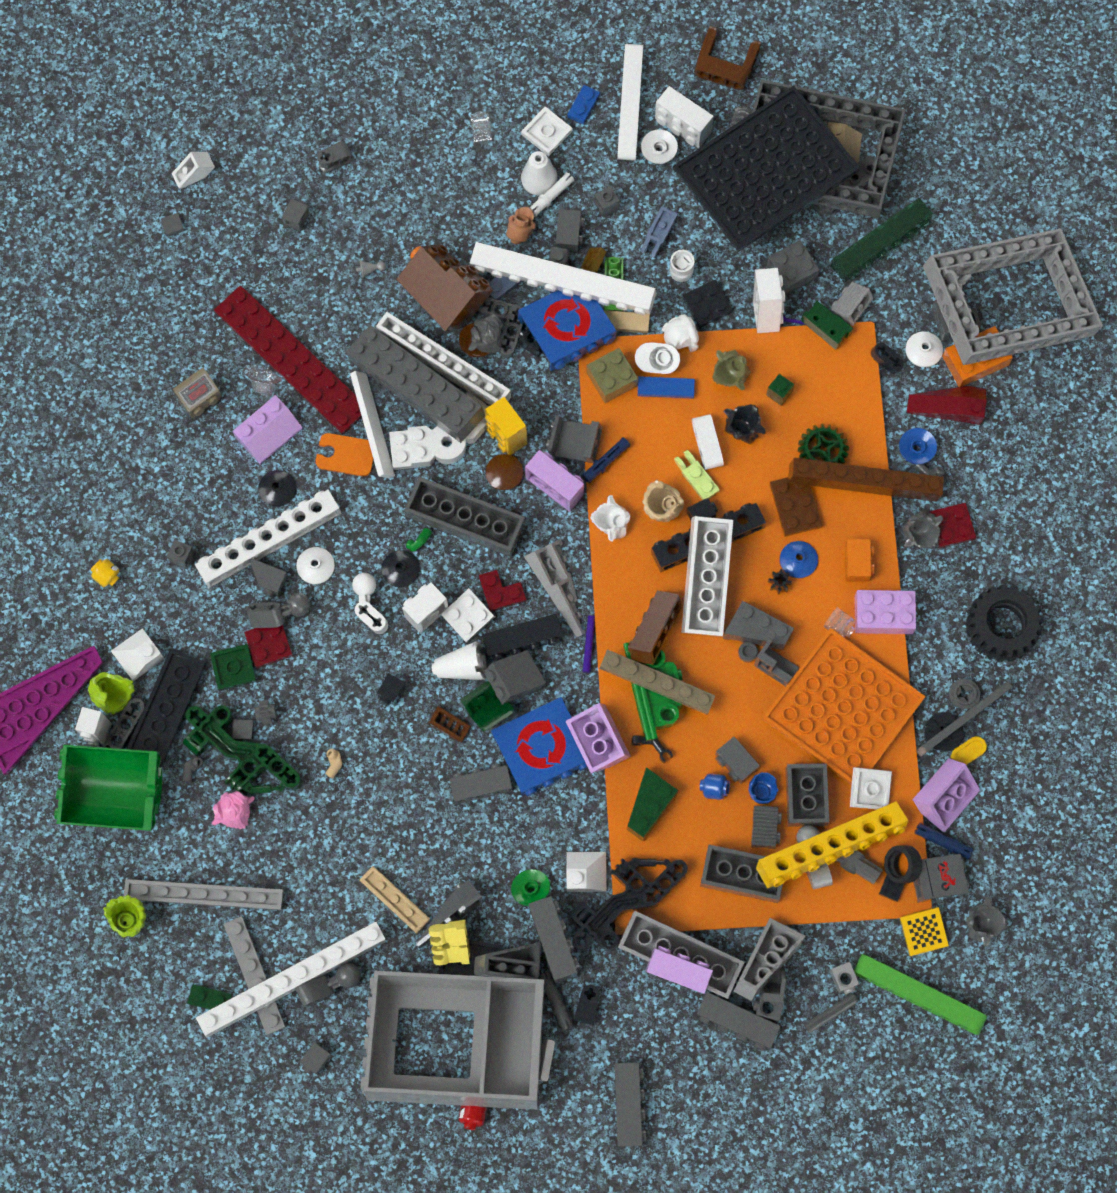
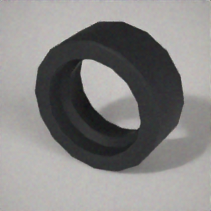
M908 845L892 847L885 856V872L888 878L895 883L914 882L919 878L922 871V859L919 852L914 847ZM902 853L905 854L908 860V870L904 876L898 867V860Z

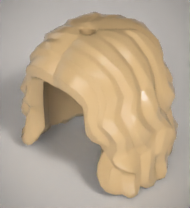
M658 480L647 486V491L644 493V499L642 500V503L645 505V513L651 519L658 522H669L675 519V517L679 516L684 506V500L680 497L679 491Z

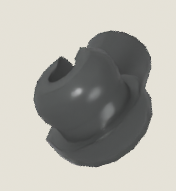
M918 464L915 467L920 474L943 477L944 469L940 466H937L935 469H928L924 464Z

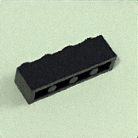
M552 614L482 634L489 661H499L504 659V656L515 655L528 649L530 651L538 650L542 645H556L560 643V640H563V635L557 615Z

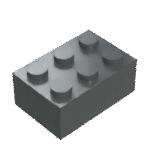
M787 764L785 772L788 827H803L805 825L828 826L827 764Z

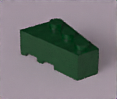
M647 767L627 826V830L642 841H644L678 794L676 788Z

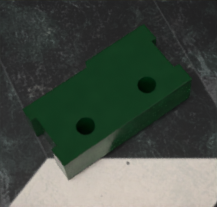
M818 301L801 318V321L835 350L840 346L845 337L848 338L852 334L854 329Z

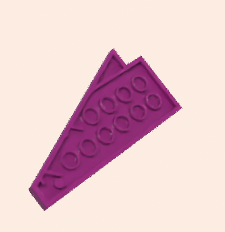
M95 646L0 693V768L4 775H7L104 664Z

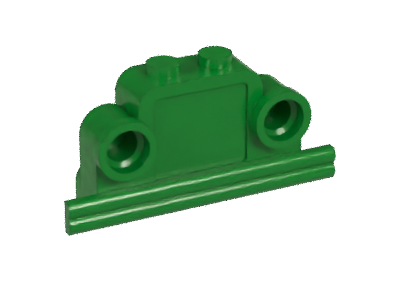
M629 642L624 643L626 657L631 659L630 652L628 651ZM662 650L654 665L638 662L680 681L683 680L681 669H677L673 662H665V654ZM631 682L646 741L658 739L656 730L673 726L678 720L679 710L683 707V704Z

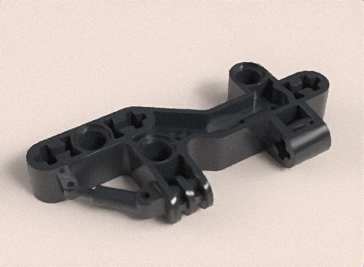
M622 858L620 860L621 864H617L615 866L616 869H611L610 873L625 887V891L611 896L596 913L581 900L567 914L580 927V930L573 936L572 944L574 949L584 952L596 941L604 950L614 951L618 946L619 939L610 926L623 913L651 909L658 906L686 876L687 864L679 859L671 863L668 859L656 861V859L633 858L630 862H627ZM656 865L667 867L651 883L636 871L637 867H656ZM675 866L677 868L681 866L682 874L680 872L676 873L674 876L676 881H674L671 875L675 871ZM631 872L633 875L626 882L623 878H627L629 876L628 873ZM666 879L670 882V887L663 889L660 887L659 882ZM639 880L642 883V887L634 889L631 886V882ZM657 889L658 893L655 895V902H647V895L652 896ZM586 930L587 933H588L591 937H593V938L590 939V937L588 936V937L585 939V944H586V945L583 946V945L581 944V945L578 946V945H577V944H578V940H577V939H578V938L583 939V938L586 936V933L584 932V931ZM609 936L613 937L615 944L607 946L604 943V939Z

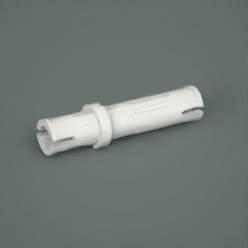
M566 172L544 195L541 194L538 200L530 207L534 211V217H537L544 208H548L551 202L574 182L572 176L569 178V173Z

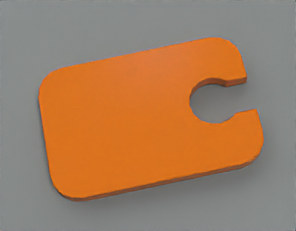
M331 433L321 436L319 446H331L335 452L331 457L317 454L316 465L319 469L362 477L370 474L374 459L368 440Z

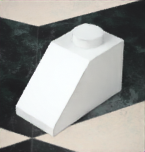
M190 152L172 172L178 188H184L206 178L215 166L208 152Z

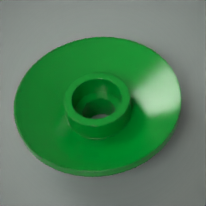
M535 869L521 872L515 877L511 885L513 898L523 906H529V903L547 898L550 892L548 877L543 872Z

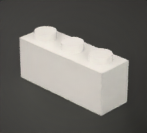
M82 707L75 730L80 734V737L84 738V741L88 742V745L99 747V745H104L107 740L112 723L102 712Z

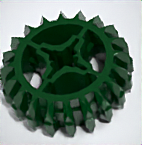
M823 423L820 425V428L814 425L813 430L808 428L806 430L807 434L803 433L801 436L803 440L798 442L800 447H798L797 451L801 453L799 458L817 460L815 457H819L825 462L845 464L844 458H848L846 451L849 450V446L845 444H847L848 440L842 439L844 436L843 432L837 434L838 427L831 430V424L827 428H824ZM816 438V446L809 450L808 444ZM820 447L827 448L826 452L823 449L820 450ZM838 448V455L831 460L830 452Z

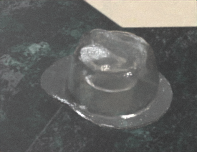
M247 365L243 368V373L251 379L253 391L268 398L275 392L277 384L282 381L281 377L266 367Z

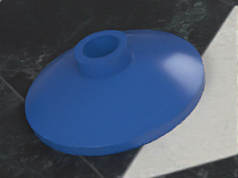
M913 428L902 435L899 441V451L906 461L917 465L925 464L935 456L937 442L929 431L922 428ZM914 446H919L920 451H915Z
M794 541L787 544L780 554L781 568L786 574L790 573L789 576L793 578L808 577L815 571L818 564V555L815 549L803 541ZM801 555L803 559L799 561L796 559V556Z

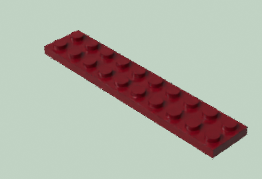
M241 285L214 309V312L342 435L362 418L356 395Z

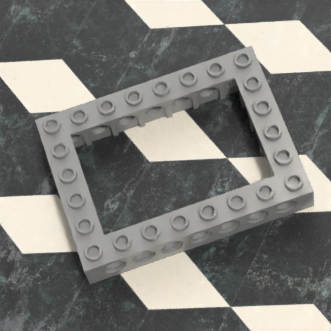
M1061 228L931 255L923 265L963 365L1092 337L1103 327ZM1043 259L1068 318L1059 320L1055 318L1050 322H1037L1036 325L1027 327L1023 325L1018 329H1005L1000 333H988L986 336L975 338L979 333L978 325H975L971 315V308H968L965 301L964 291H961L958 284V276Z

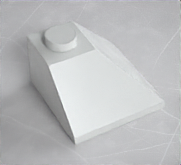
M143 628L111 650L133 681L165 659Z
M567 852V892H606V852Z

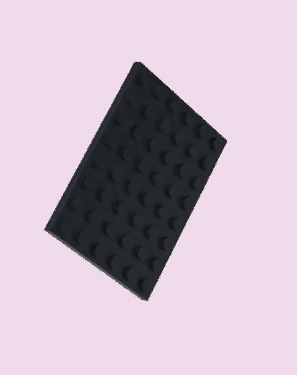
M793 85L673 165V170L734 248L740 252L859 172L860 166Z

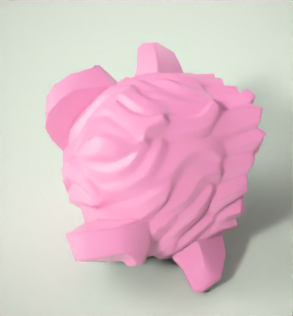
M239 791L224 793L221 795L220 801L213 806L215 819L212 821V824L222 823L231 828H246L250 816L249 804L255 798L253 796H243Z

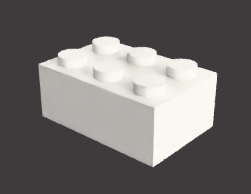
M670 86L656 101V121L660 125L670 128L675 135L683 137L691 146L695 145L700 148L712 133L713 115Z
M778 268L755 270L753 308L757 333L779 332L780 324H783L785 292L781 289L783 278L782 275L778 274Z

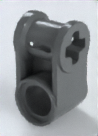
M345 141L337 142L318 153L319 169L328 173L353 161L354 156Z

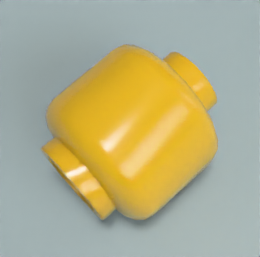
M100 559L91 568V577L102 587H106L109 584L113 586L119 579L117 576L119 568L109 559Z

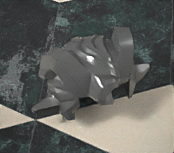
M494 314L475 320L474 327L470 330L472 342L468 350L478 349L486 353L499 352L501 350V328L503 322Z
M925 509L916 516L912 515L908 522L902 526L904 537L907 539L904 547L910 548L915 545L919 548H936L940 536L939 524L942 522L943 517L941 515L935 517L934 514Z
M986 897L984 903L970 907L969 917L966 919L969 938L980 943L983 941L984 946L987 947L990 944V938L998 936L1001 931L1007 929V919L1004 918V915H1002L998 908L992 906L991 898Z

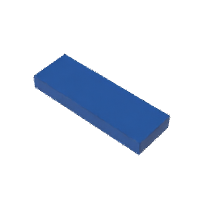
M638 376V396L694 399L695 379Z

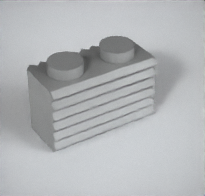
M852 281L848 287L843 289L838 301L832 304L831 312L834 315L837 314L849 325L854 326L858 317L873 300L870 289Z

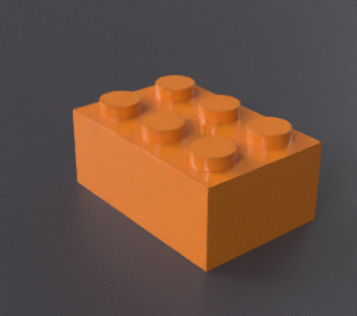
M996 326L978 333L975 338L986 336L988 333L995 334L999 332ZM955 344L945 348L942 355L958 387L968 385L1009 366L1013 358L1012 355L963 365Z

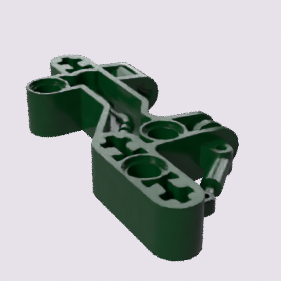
M197 706L190 707L186 711V719L194 729L183 740V744L195 756H200L212 744L228 760L239 762L237 768L225 780V784H230L232 790L236 789L240 793L245 791L252 795L255 793H271L274 790L283 792L285 788L290 791H296L301 787L302 779L299 774L267 744L235 741L224 731L233 721V714L227 706H217L209 715ZM227 712L228 716L225 719H219L220 713ZM194 714L200 717V719L202 720L201 724L197 719L192 717ZM262 752H265L269 755V757L271 758L270 762L266 757L261 755ZM251 764L256 766L253 772H246L247 766ZM276 764H283V769L281 771H274V766ZM264 770H268L281 782L277 787H271V785H251ZM242 772L247 777L245 781H243V776H239ZM287 773L292 779L295 778L296 782L294 784L290 783L285 776Z

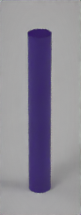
M591 615L588 616L583 673H590L595 627V616Z

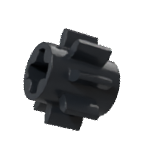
M782 569L778 573L773 571V578L768 579V583H772L770 590L775 589L778 594L782 590L788 592L786 585H792V581L788 580L790 573L785 574ZM778 579H782V585L778 584Z

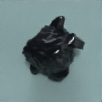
M749 404L741 407L738 406L734 410L728 408L724 410L728 417L726 418L725 432L733 434L735 439L751 444L759 437L757 433H766L765 428L760 425L761 417L756 405Z

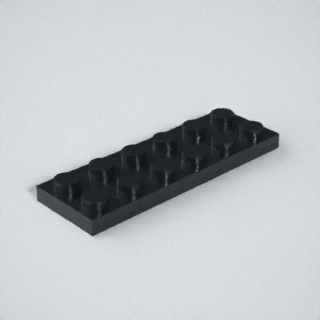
M170 648L127 749L159 752L161 756L159 767H163L207 663L205 661Z

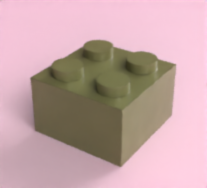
M620 348L587 364V374L604 403L638 386V378Z

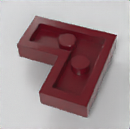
M497 570L479 575L485 599L491 612L526 602L521 582L502 587Z

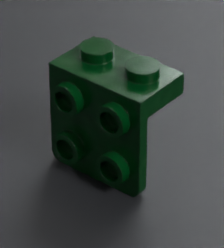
M489 681L460 699L470 718L483 732L492 729L497 723L508 718L515 711L509 702L502 705Z

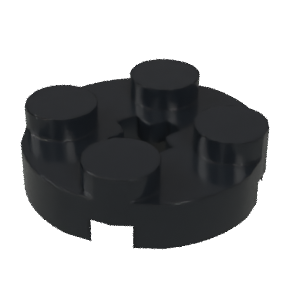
M943 712L931 716L924 729L925 741L928 742L941 731L942 727L945 729L958 718L952 713ZM963 726L938 743L933 749L940 752L954 750L963 739Z

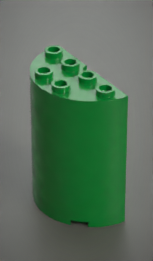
M63 745L59 755L60 760H62V766L58 770V780H61V788H57L56 799L58 800V808L56 807L54 812V818L57 819L56 824L153 830L156 824L155 814L159 813L162 792V768L159 767L161 762L159 752Z

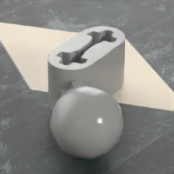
M805 825L797 832V842H802L821 833L815 826ZM827 864L821 865L813 872H806L813 890L833 885L832 876Z

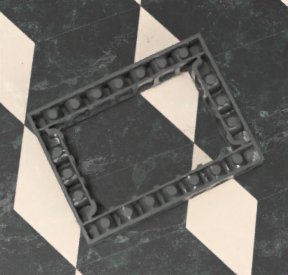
M761 79L753 112L792 87V85ZM796 87L821 119L881 132L871 177L868 182V189L863 190L859 189L858 186L854 188L839 184L811 204L880 218L906 109Z

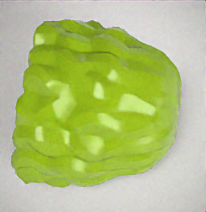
M107 672L99 673L90 680L88 686L89 696L96 707L101 708L105 713H118L127 706L132 698L131 694L135 690L132 684L133 680Z
M130 895L119 896L117 899H111L106 904V907L103 908L104 915L111 929L118 932L121 937H134L145 926V909L142 902L137 898H132Z

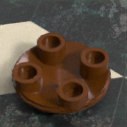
M497 455L487 464L486 478L494 489H513L521 483L523 477L522 464L512 455Z

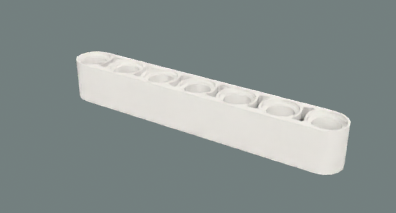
M625 44L617 160L636 161L643 45Z

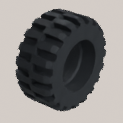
M1000 585L998 588L993 586L988 591H983L975 599L966 619V626H968L966 633L967 636L971 637L970 643L972 646L976 645L978 647L977 652L980 654L986 653V658L990 660L993 657L997 658L998 662H1003L1004 659H1007L1008 662L1014 661L1017 657L1020 659L1029 652L1037 643L1043 630V626H1041L1043 616L1039 614L1041 612L1040 606H1035L1034 604L1035 598L1033 596L1029 598L1026 595L1027 591L1022 589L1020 592L1017 590V586L1013 585L1010 588H1007L1006 585ZM1006 608L1013 611L1021 621L1022 630L1020 634L1013 639H1003L993 634L987 624V616L991 610Z

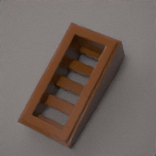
M439 706L435 708L426 723L462 743L471 727ZM440 714L442 715L440 721L437 723L435 721ZM445 719H449L446 726L443 727L442 724L444 723ZM455 722L456 725L454 726L451 732L449 728L452 725V723ZM459 726H462L463 729L461 730L460 734L456 735L455 733L457 732Z

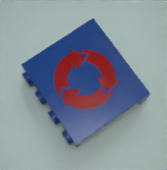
M557 290L518 310L519 322L521 324L525 323L550 362V371L562 369L567 363L578 361L583 355L593 353L599 347L609 345L616 339V329L597 300L591 299V301H586L578 295L567 296L562 291Z
M562 697L491 730L492 736L497 742L522 796H531L542 786L544 788L550 787L555 784V780L562 778V780L573 775V771L578 769L583 771L588 768L566 723L572 717Z

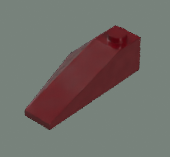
M963 386L910 394L908 396L906 413L981 425L985 416L986 389Z

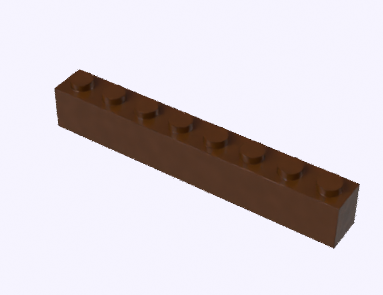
M793 458L789 464L788 483L937 502L943 495L944 477Z

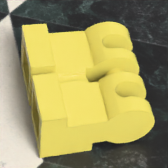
M466 920L451 921L448 924H435L429 927V935L432 936L430 943L433 945L431 950L434 954V964L446 965L456 962L470 964Z

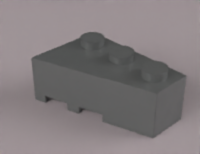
M742 601L727 627L723 639L741 641L742 643L751 642L764 647L770 638L773 640L770 648L783 650L794 628Z

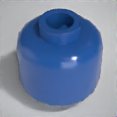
M709 773L700 781V791H703L705 798L722 800L729 794L730 782L724 775Z

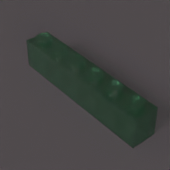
M917 198L833 258L831 268L844 283L849 279L851 281L854 280L863 269L868 270L874 264V261L883 259L892 248L894 250L897 249L906 238L911 239L915 236L917 230L920 228L925 229L929 226L933 213L920 198Z

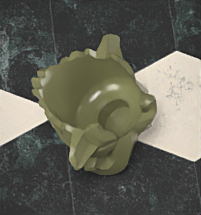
M717 350L716 355L719 360L714 366L713 381L716 384L729 387L736 385L740 390H744V382L751 373L747 366L746 358L741 356L736 350L723 353Z

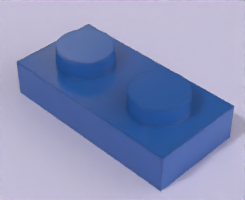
M583 85L567 114V118L584 125L600 96V92Z

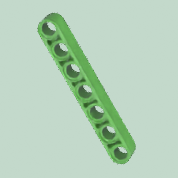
M861 954L854 969L855 975L975 1035L980 1034L987 1019L985 1014L869 956Z

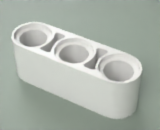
M711 415L692 418V426L704 469L724 466Z

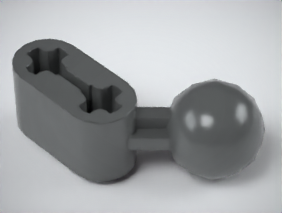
M294 593L289 596L287 604L282 606L278 602L253 603L246 607L251 627L274 628L283 625L285 622L284 617L292 614L293 616L300 617L307 614L311 608V602L305 594Z
M345 963L338 968L336 975L331 978L325 975L298 986L295 990L303 1007H308L335 995L334 989L340 986L344 988L356 986L361 978L360 969L353 963Z

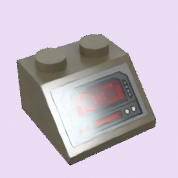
M204 367L173 388L179 403L191 418L200 416L208 406L215 405L222 397L219 389Z

